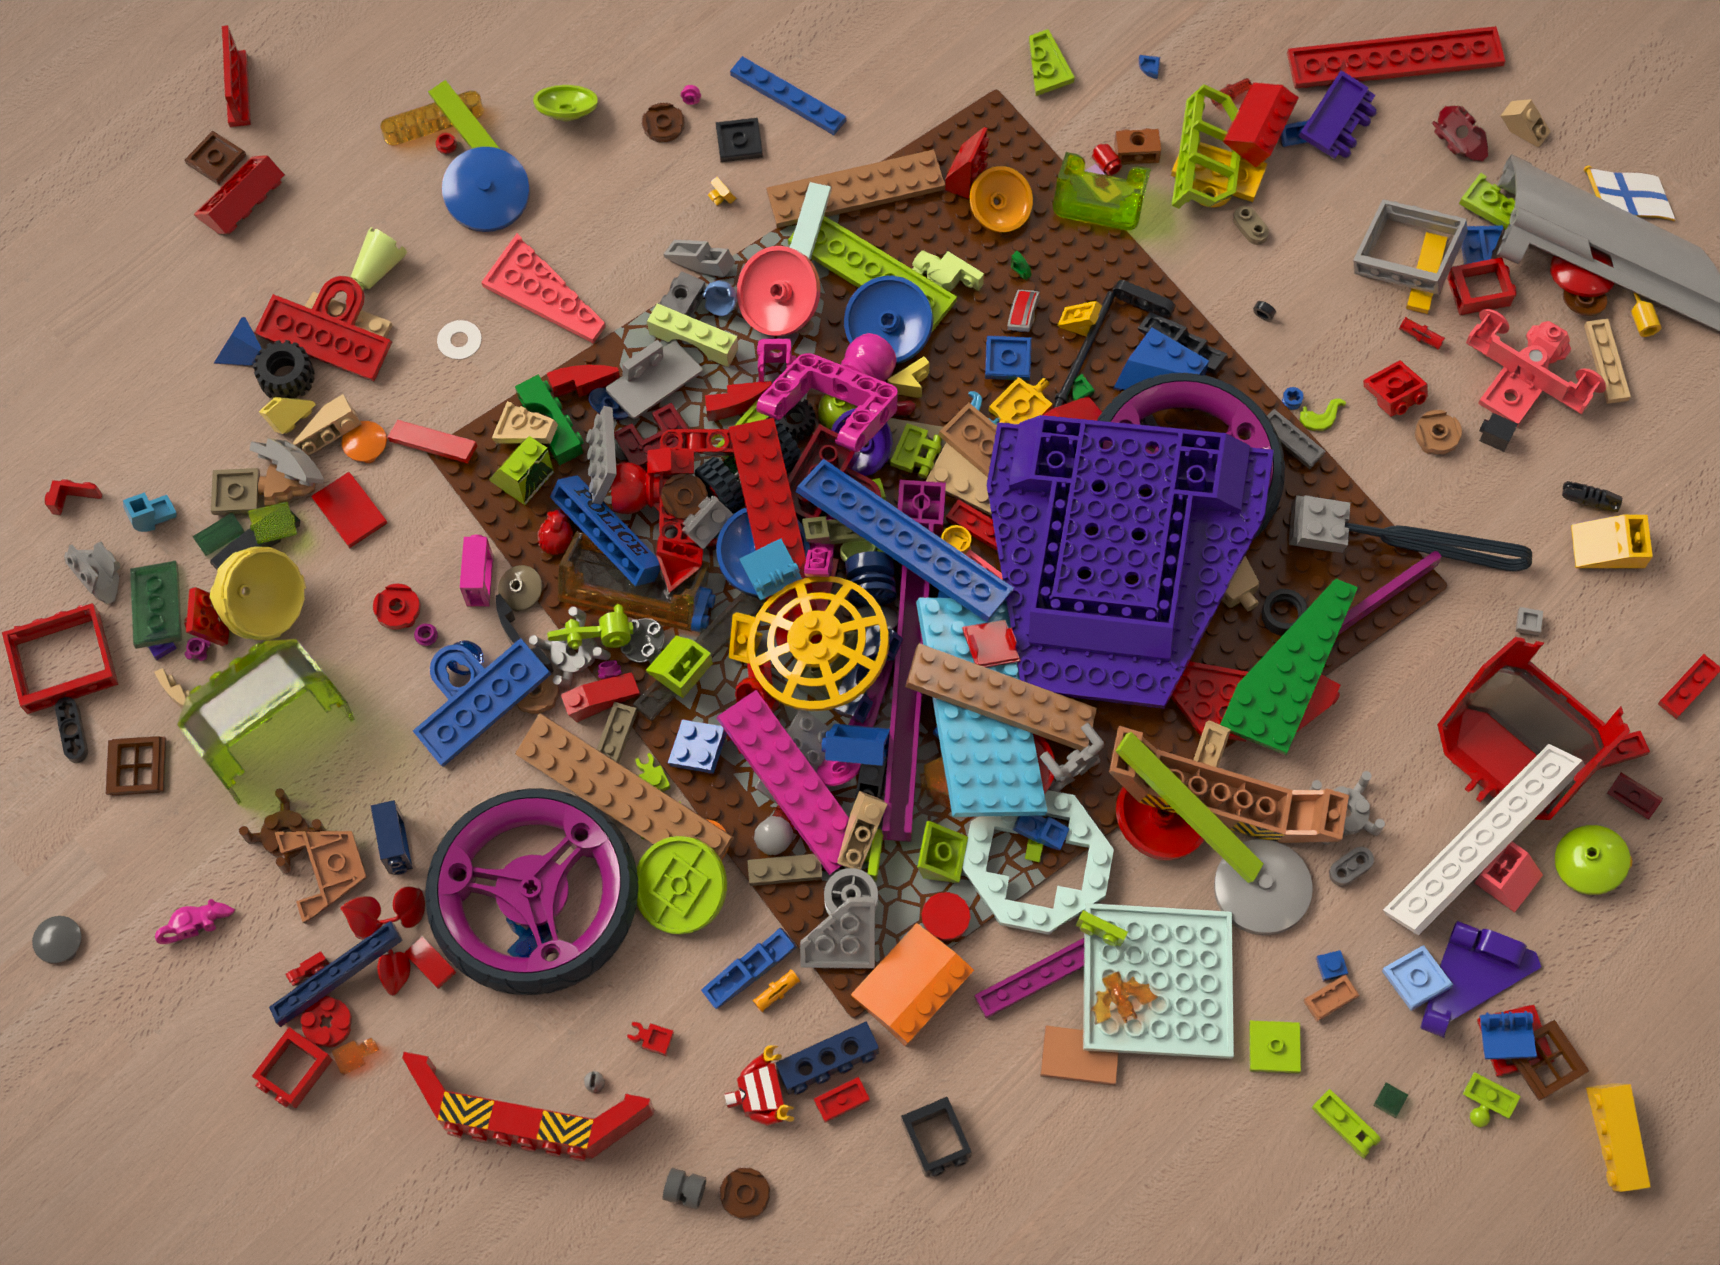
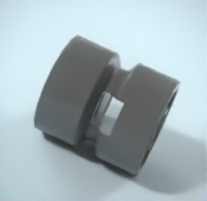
M671 1168L665 1183L662 1199L675 1204L682 1201L683 1206L697 1210L704 1194L707 1178L697 1174L687 1176L686 1171Z

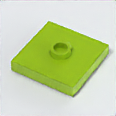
M1250 1020L1249 1071L1300 1074V1022Z

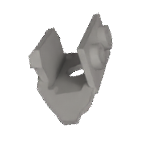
M102 542L96 543L93 546V550H77L73 544L69 545L68 552H65L64 555L65 563L99 601H103L105 604L114 602L119 583L117 570L120 568V562L114 559L113 554L107 551Z

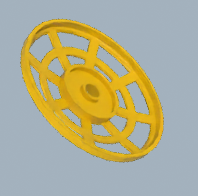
M833 576L800 579L774 593L757 613L748 639L750 665L763 689L782 704L805 711H826L841 707L858 698L875 682L881 673L889 650L887 621L881 607L873 596L854 582ZM834 582L843 586L836 595L823 592L807 594L805 584ZM796 588L798 598L786 604L776 616L766 613L767 609L779 597ZM853 589L860 593L872 606L876 616L862 618L857 609L849 601L845 600L849 592ZM824 599L830 600L831 603L825 611H812L810 600ZM799 604L801 605L803 615L794 622L783 618L792 608ZM842 605L851 613L855 620L841 624L834 614ZM763 621L771 624L767 637L768 651L756 657L754 651L755 635L759 622ZM879 625L880 647L877 658L873 661L862 655L866 643L865 627ZM777 627L789 631L787 643L775 648L774 642ZM858 629L856 650L845 646V633ZM815 634L823 636L818 644L810 642L811 637ZM789 652L792 653L793 657L797 660L792 673L781 664L778 659L779 656ZM840 654L850 659L843 668L832 674L829 664L835 661ZM772 661L777 671L788 679L783 693L776 690L765 679L759 666ZM857 663L870 670L858 685L848 692L839 695L835 682L846 676ZM806 666L820 667L823 677L811 679L803 678L801 675ZM797 684L809 687L826 685L830 699L805 701L792 698Z

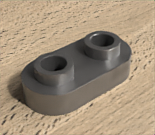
M1365 847L1354 848L1333 863L1329 870L1330 880L1338 886L1350 884L1371 868L1374 862L1372 852ZM1361 858L1364 864H1358L1356 859ZM1337 872H1343L1345 874V877H1339L1337 875Z

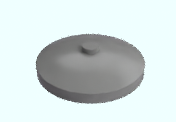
M1266 839L1243 842L1264 864L1255 880L1247 883L1222 859L1214 878V894L1221 911L1232 912V924L1248 933L1274 935L1287 931L1302 919L1311 902L1313 888L1309 870L1301 857L1282 843Z

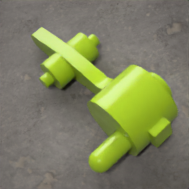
M617 604L614 607V612L607 613L599 619V626L580 627L579 621L570 619L565 623V629L550 631L547 633L548 641H567L568 646L573 649H578L582 645V639L601 637L604 646L617 648L630 642V634H633L632 622H628L623 606Z

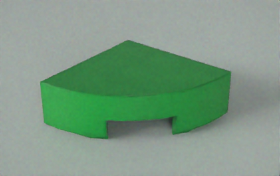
M1018 251L1012 254L1011 268L1023 279L1027 280L1032 276L1027 261Z
M1083 374L1076 378L1073 385V401L1087 396L1090 397L1095 393L1094 388Z

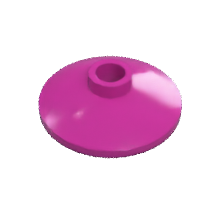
M824 759L817 768V774L825 785L837 786L853 779L860 771L861 764Z

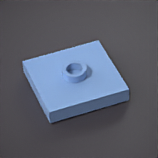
M1424 945L1387 965L1382 970L1410 1011L1451 989L1453 986Z

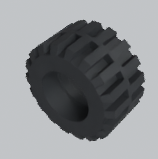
M278 340L275 341L276 344H267L268 348H262L259 351L261 355H256V363H253L254 374L262 391L269 398L297 399L299 395L301 397L304 396L305 390L311 389L310 383H314L315 379L313 376L315 374L314 368L305 349L296 342L291 344L290 340H285L284 343ZM294 366V369L289 374L274 376L281 367Z

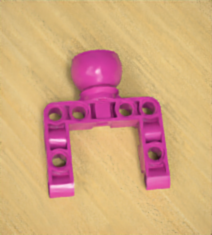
M871 333L857 337L847 347L845 358L841 365L815 354H802L760 396L756 407L757 412L780 420L811 388L858 406L845 421V425L841 428L835 443L859 452L897 411V388L884 382L893 373L897 362L896 354L892 346L884 338Z

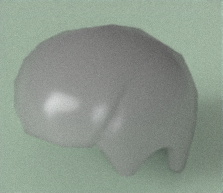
M770 816L755 829L754 841L757 847L768 855L780 854L786 850L793 840V830L790 824L782 817Z

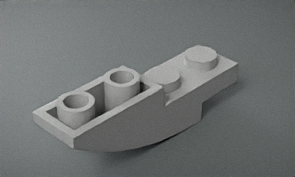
M270 438L267 439V443L251 441L249 450L258 453V458L265 460L273 459L272 463L277 464L276 470L284 473L285 478L291 480L299 479L300 484L313 486V483L323 484L324 478L315 463L294 444L286 440Z

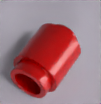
M1099 144L1093 149L1092 159L1104 174L1113 176L1121 170V159L1109 144Z

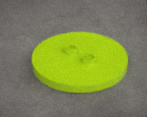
M686 836L665 838L652 845L644 853L637 865V906L644 918L657 929L671 934L693 933L709 925L722 909L727 893L725 868L717 853L703 841Z

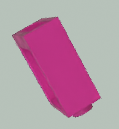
M478 534L464 537L460 590L466 606H490L494 556L487 537Z

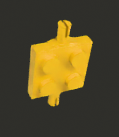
M1018 377L989 406V411L1000 420V423L1020 424V422L1044 415L1053 406V403L1042 394V391L1050 384L1047 380L1045 381V378H1042L1036 386H1033Z

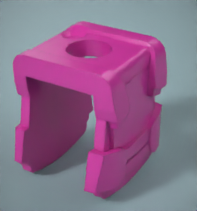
M790 339L759 340L757 346V354L759 356L758 381H765V363H786L787 369L796 360V356H792ZM777 349V350H781L782 352H780V353H773V352H771V350Z

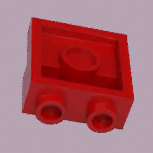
M1401 360L1363 380L1364 387L1377 398V405L1390 417L1396 414L1403 415L1408 410V407L1414 404L1421 405L1428 397L1427 383Z

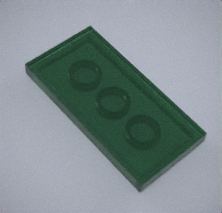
M176 560L131 568L132 628L135 649L182 641L179 572Z

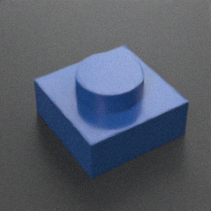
M1341 950L1316 957L1323 982L1348 975Z

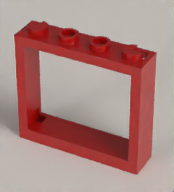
M93 603L85 606L79 605L76 609L69 611H60L54 616L45 619H35L29 624L14 626V629L2 632L19 704L26 714L55 706L57 701L63 697L76 699L119 685L100 612ZM93 621L105 670L29 694L17 645Z

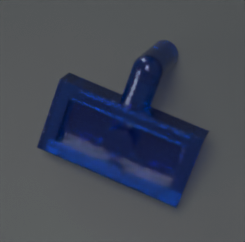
M506 918L511 930L519 936L516 942L507 950V953L513 957L529 958L538 947L530 927L526 930L521 925L515 924V922ZM548 923L537 926L542 944L553 939Z

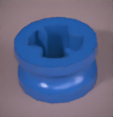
M1296 387L1287 388L1282 397V402L1289 410L1298 409L1303 401V393ZM1289 397H1297L1296 400L1289 401Z

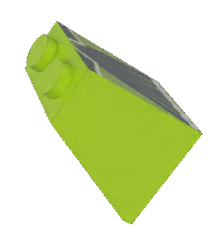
M528 436L489 479L490 482L526 505L554 473L547 447L531 436Z

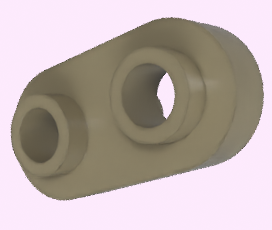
M1238 207L1233 216V222L1250 243L1254 245L1263 244L1269 234L1267 225L1251 207Z

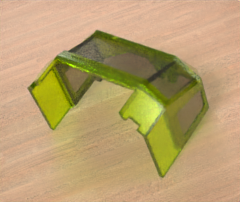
M296 639L264 641L262 644L257 643L248 650V654L242 658L237 657L229 663V667L223 672L218 671L209 678V682L203 686L198 685L193 688L189 693L190 695L186 697L177 726L237 804H240L242 801L233 790V786L236 784L234 778L237 774L239 776L244 775L245 770L229 751V748L264 722H269L273 719L272 716L305 692L309 691L326 713L332 710L331 706L336 705L343 711L350 722L354 720L348 702Z

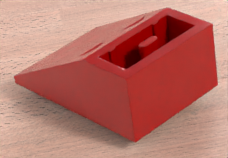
M986 127L961 145L945 178V191L968 199L970 198V191L975 179L987 170L988 167L986 160L989 150L986 149L990 138L987 137Z

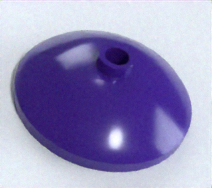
M855 409L842 414L835 421L831 430L839 434L841 428L845 425V421ZM888 423L869 440L868 447L864 446L860 450L861 453L852 470L864 476H869L879 471L885 465L893 445L892 433Z

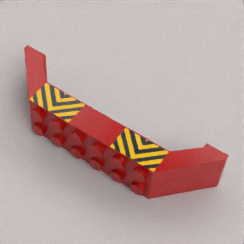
M403 1052L402 1056L436 1119L443 1129L448 1131L447 1134L453 1137L462 1138L464 1134L472 1136V1140L478 1142H487V1139L497 1141L496 1144L504 1147H511V1144L521 1145V1149L535 1152L537 1148L546 1150L545 1153L551 1156L559 1157L563 1153L570 1155V1158L573 1160L585 1161V1158L593 1159L654 1114V1107L650 1098L625 1094L623 1101L592 1119L450 1092L444 1089L435 1075L436 1067L428 1056Z

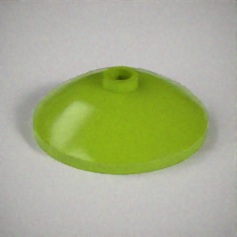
M556 85L538 91L534 95L533 104L541 114L560 121H572L590 114L598 105V97L593 91L581 86Z
M1585 825L1569 831L1560 840L1555 851V866L1561 880L1571 889L1582 894L1599 895L1614 890L1625 880L1630 869V852L1625 841L1613 830L1599 825ZM1595 851L1597 854L1591 857L1588 855V852Z

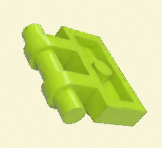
M907 423L890 461V466L912 473L916 465L921 468L918 475L922 478H927L928 473L933 469V461L936 454L940 453L943 439L938 435H935L932 441L926 439L928 430ZM922 448L928 450L925 458L919 456Z

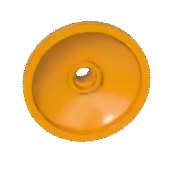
M996 166L985 170L975 179L970 191V205L975 218L981 225L991 231L1004 233L1013 231L1025 223L1032 210L1033 196L1030 185L1022 174L1010 167ZM994 198L998 199V205L994 204Z

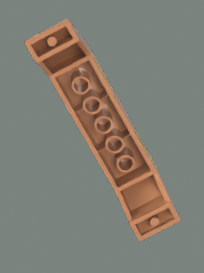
M1122 726L1118 727L1109 773L1139 803L1178 814L1115 752L1125 735L1129 732H1132L1230 830L1279 843L1340 842L1342 840L1349 795L1328 788L1325 790H1290L1158 750L1143 737L1142 732Z

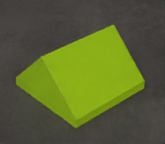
M927 821L917 866L923 879L959 883L968 836Z

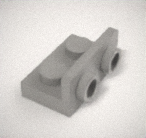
M707 496L699 504L700 510L696 515H689L683 522L685 527L682 531L702 549L707 546L722 529L726 521L733 515L716 496L711 498Z

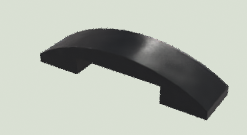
M499 593L496 595L498 617L508 641L513 645L521 637L510 624L515 620L513 611ZM537 645L531 649L550 673L554 672L551 662L541 648Z

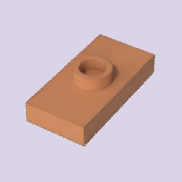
M1344 975L1308 996L1303 1002L1318 1022L1357 999L1360 995L1348 977Z

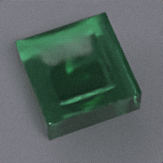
M1385 1082L1373 1106L1396 1118L1408 1094Z

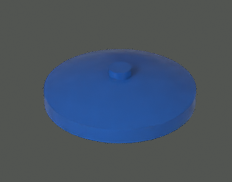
M477 147L463 152L450 163L442 181V195L448 212L462 226L474 231L492 232L508 227L522 215L529 200L530 188L525 169L510 153L494 147Z
M881 276L863 284L850 298L844 315L845 333L850 344L863 334H876L884 338L892 346L896 354V364L906 362L916 356L928 342L933 327L932 307L924 292L915 283L898 276Z
M743 508L733 514L720 531L717 540V561L722 574L733 587L745 594L758 597L739 560L756 551L747 510ZM797 519L805 557L807 558L810 545L809 542H806L804 527Z

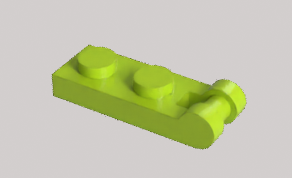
M1330 1088L1311 1107L1362 1158L1369 1154V1149L1373 1145L1376 1146L1381 1141L1380 1136ZM1360 1132L1366 1137L1362 1142L1356 1138Z

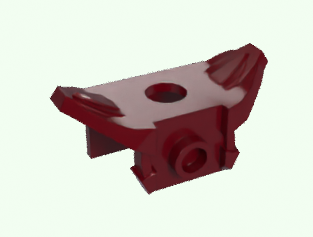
M1445 106L1439 112L1438 123L1433 121L1432 124L1436 128L1434 133L1441 140L1445 138L1449 143L1447 145L1448 149L1454 155L1460 154L1472 160L1483 161L1489 156L1486 132L1483 128L1475 125L1476 119L1463 106ZM1461 126L1468 128V134L1464 138L1457 136V130Z

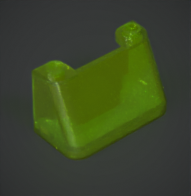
M1066 152L1057 178L1053 211L1062 218L1122 230H1133L1139 224L1151 169L1133 167L1129 170L1127 179L1087 172L1085 171V160L1082 156Z

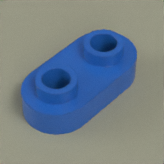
M702 587L693 614L691 631L701 633L703 629H707L710 616L707 614L709 608L714 607L716 599L712 589Z

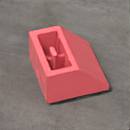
M1512 841L1482 871L1475 884L1515 913L1543 874L1529 853Z

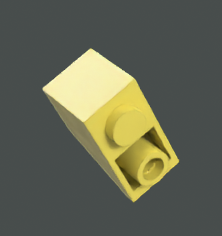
M275 397L259 413L275 432L286 434L295 428V423L299 419L309 416L312 412L311 409L316 404L306 399Z

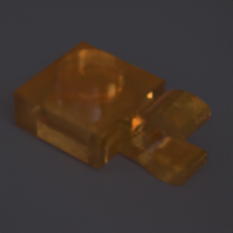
M372 1038L363 1041L359 1046L353 1040L333 1050L332 1054L340 1073L345 1075L365 1065L363 1057L377 1052L379 1048L376 1041H373Z

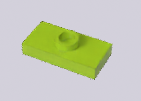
M877 829L871 848H869L865 858V862H869L867 874L873 878L875 883L877 882L882 849V829Z

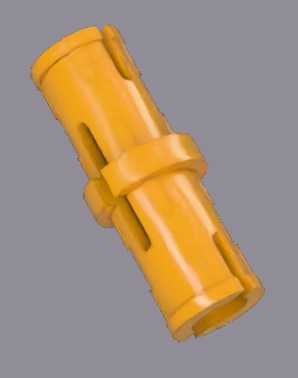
M790 969L775 983L771 982L769 988L752 1001L763 1012L777 999L781 1000L784 998L783 994L799 983L800 979Z

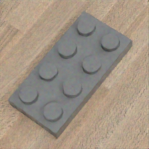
M603 406L601 413L596 415L594 427L592 430L589 429L586 439L587 443H589L587 458L590 459L588 475L591 476L589 492L592 493V503L602 504L617 475L613 409L607 406Z

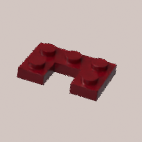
M672 403L652 412V417L661 431L647 439L642 440L632 423L614 432V440L628 462L637 464L642 468L646 467L647 450L660 449V439L665 431L670 429H688ZM671 438L668 440L667 446L670 448L676 447L679 440Z

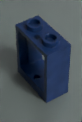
M395 800L371 805L380 860L389 874L401 875L406 873L407 870L413 869L404 818Z

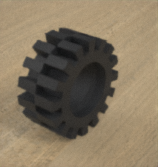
M804 399L803 402L800 400L778 421L792 435L793 440L796 441L798 436L802 440L804 439V434L808 437L810 431L813 432L815 411L811 403L808 405V400ZM791 413H799L804 419L801 423L794 425L789 424L786 421V417Z

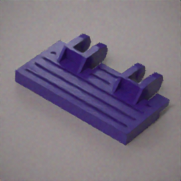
M1340 71L1300 132L1299 137L1334 159L1337 155H1341L1343 158L1349 157L1351 154L1350 148H1354L1357 145V140L1351 136L1352 131L1357 124H1361L1363 127L1369 126L1371 123L1370 117L1377 114V109L1370 104L1376 95L1368 90L1369 87L1345 72Z

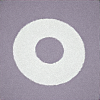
M464 320L448 323L440 330L437 337L440 351L445 356L453 359L471 356L477 351L481 343L479 329L473 323ZM454 333H465L468 336L466 345L463 347L453 346L450 339Z

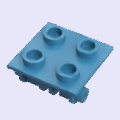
M782 539L774 541L739 559L760 601L780 591L786 585L802 579L799 573L800 570L797 564L793 562Z

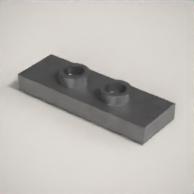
M1274 409L1267 415L1278 434L1281 446L1308 469H1311L1325 455L1326 451L1278 411Z

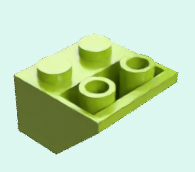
M675 636L646 669V672L678 696L684 698L713 664L711 653L692 639Z

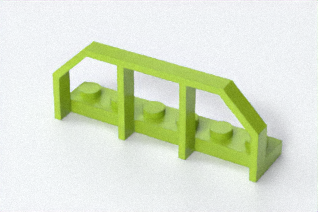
M1205 84L1186 100L1172 206L1178 209L1191 199L1210 207L1236 193L1240 155L1232 150L1229 167L1197 152L1201 140L1199 137L1200 131L1221 141L1224 140L1227 134L1226 131L1202 120L1205 96L1221 103L1232 122L1238 112L1229 95ZM1197 163L1228 177L1227 192L1213 198L1193 189L1192 185L1196 177L1194 172L1195 164Z

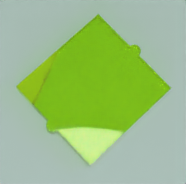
M288 502L248 511L251 521L250 529L254 531L257 544L297 535L294 524L295 516L291 515Z

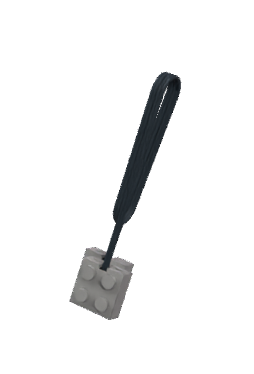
M1304 495V497L1296 496L1291 503L1289 545L1343 553L1348 546V533L1351 531L1380 537L1387 545L1427 554L1438 551L1445 558L1505 571H1522L1532 565L1533 552L1530 548L1520 544L1401 525L1383 529L1347 523L1350 516V503ZM1472 550H1478V551H1484V552H1490V553H1496V554H1502V555H1509V556H1515V557H1520V558L1510 559V558H1504V557L1494 556V555H1490V554H1485V553H1481V552H1476V551H1472Z

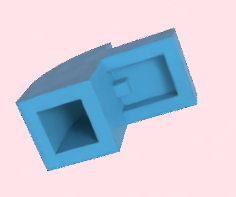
M144 492L123 500V508L133 528L140 532L155 530L156 524L177 517L176 510L168 495L149 501Z

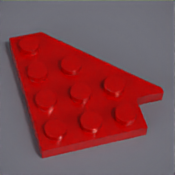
M1189 661L1171 698L1198 734L1202 736L1207 721L1210 720L1219 725L1221 724L1238 683L1248 672ZM1232 733L1229 734L1228 739L1246 742L1244 738Z

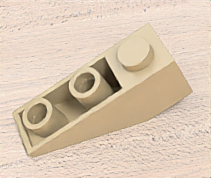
M342 394L324 405L292 444L309 456L361 425V422L352 405Z
M859 791L850 813L837 861L838 864L861 870L887 806V803L882 799Z

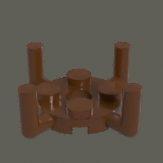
M279 788L275 791V796L280 802V811L265 818L261 832L251 833L248 827L242 826L239 829V833L247 843L262 842L266 851L277 858L276 865L282 873L287 874L291 870V858L300 854L303 848L281 854L275 832H282L286 829L291 830V832L326 831L319 819H314L312 827H309L299 813L290 811V799L285 791Z

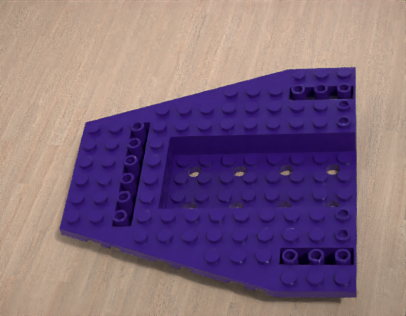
M1045 415L1033 417L1020 422V424L998 422L987 479V491L1003 581L1014 587L1006 601L1011 628L1017 641L1016 650L1021 660L1017 662L1020 680L1065 697L1165 709L1265 518L1274 450L1252 448L1250 445L1226 433ZM1103 441H1110L1113 444L1109 449H1102L1100 447ZM1151 445H1155L1159 448V451L1155 454H1149L1146 452V449ZM1097 483H1102L1106 486L1102 492H1095L1093 490V486ZM1144 488H1149L1152 490V494L1149 497H1142L1139 494L1140 491ZM1090 526L1099 529L1098 533L1093 536L1087 535L1085 532ZM1137 531L1144 532L1146 535L1141 541L1134 540L1132 536ZM1082 570H1089L1092 573L1090 578L1085 580L1080 579L1078 575ZM1130 575H1135L1139 578V581L1134 585L1127 584L1125 580Z

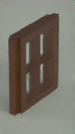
M151 736L108 740L106 795L117 796L164 792L166 737ZM152 746V763H139V747ZM134 747V764L121 765V748ZM151 767V784L138 785V768ZM134 768L133 785L120 786V769Z
M1555 1019L1533 1032L1535 1048L1543 1060L1532 1066L1527 1058L1511 1059L1538 1101L1543 1100L1589 1072V1069ZM1547 1034L1558 1048V1051L1548 1057L1537 1042V1040ZM1560 1055L1564 1057L1573 1070L1563 1077L1559 1075L1551 1063V1060ZM1545 1064L1548 1065L1557 1079L1548 1086L1544 1085L1535 1071Z

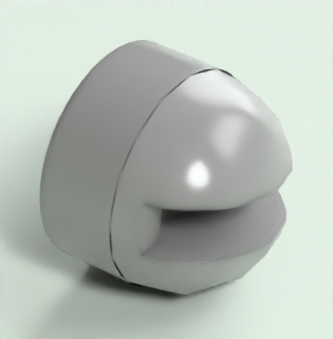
M592 1071L585 1076L584 1085L588 1091L596 1093L603 1089L605 1081L601 1073ZM596 1075L595 1086L591 1087L592 1076Z

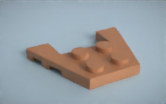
M352 831L275 832L281 854L303 847L307 848L320 889L319 894L296 901L303 923L308 922L367 878Z

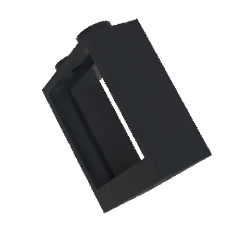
M948 1096L901 1116L902 1125L925 1177L931 1175V1177L939 1176L945 1172V1168L954 1165L956 1168L969 1162L968 1158L971 1157L972 1151ZM946 1113L962 1149L928 1164L913 1127Z

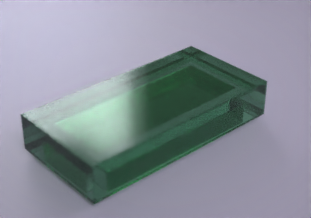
M230 513L192 537L204 555L208 556L239 537L245 531L234 514Z

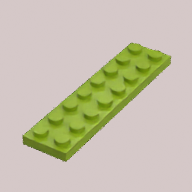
M826 216L823 217L811 259L858 288L866 282L881 276H898L910 280L924 292L930 302L933 312V332L957 302V296ZM794 233L788 239V245H791Z

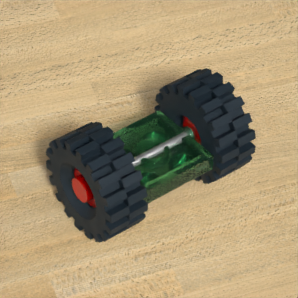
M775 420L785 469L788 474L794 469L801 457V451L796 446V441L791 438L792 435L786 431L783 425L781 426L778 420ZM734 454L724 461H719L717 457H712L694 470V475L704 483L709 498L716 496L732 513L745 505Z

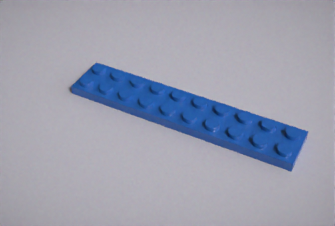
M825 459L797 486L796 492L986 622L990 620L1014 589V587Z

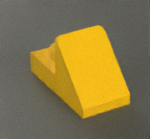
M1097 301L1065 307L1058 326L1062 329L1087 336L1091 326L1098 320L1102 305Z
M738 612L733 614L729 649L730 659L750 663L748 639L755 619L754 616ZM757 630L754 646L755 653L763 637V633L757 632Z

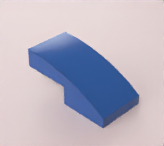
M1018 816L1012 830L1035 842L1060 850L1070 828L1050 817L1045 819L1042 816Z

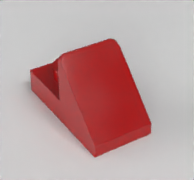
M670 447L647 450V474L687 473L694 475V450H671Z

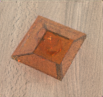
M940 757L924 765L923 773L919 774L921 788H926L928 797L952 813L943 757Z

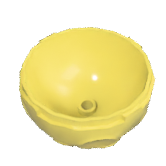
M251 547L234 552L218 568L214 584L211 588L210 599L221 620L234 634L245 639L271 640L280 637L299 617L305 600L304 589H306L304 576L300 574L298 566L285 553L271 547Z

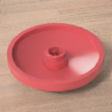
M785 246L768 247L753 255L743 267L737 284V302L742 316L755 330L772 336L790 335L803 328L813 317L820 299L819 276L810 259L800 251Z

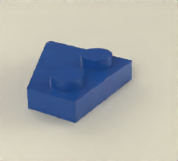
M1503 225L1467 226L1468 233L1461 245L1464 264L1490 260L1503 230Z

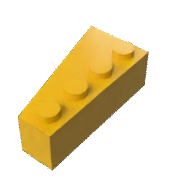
M1612 1083L1587 1087L1586 1091L1601 1144L1602 1155L1607 1167L1606 1177L1609 1186L1612 1187L1613 1191L1618 1192L1651 1187L1631 1084Z

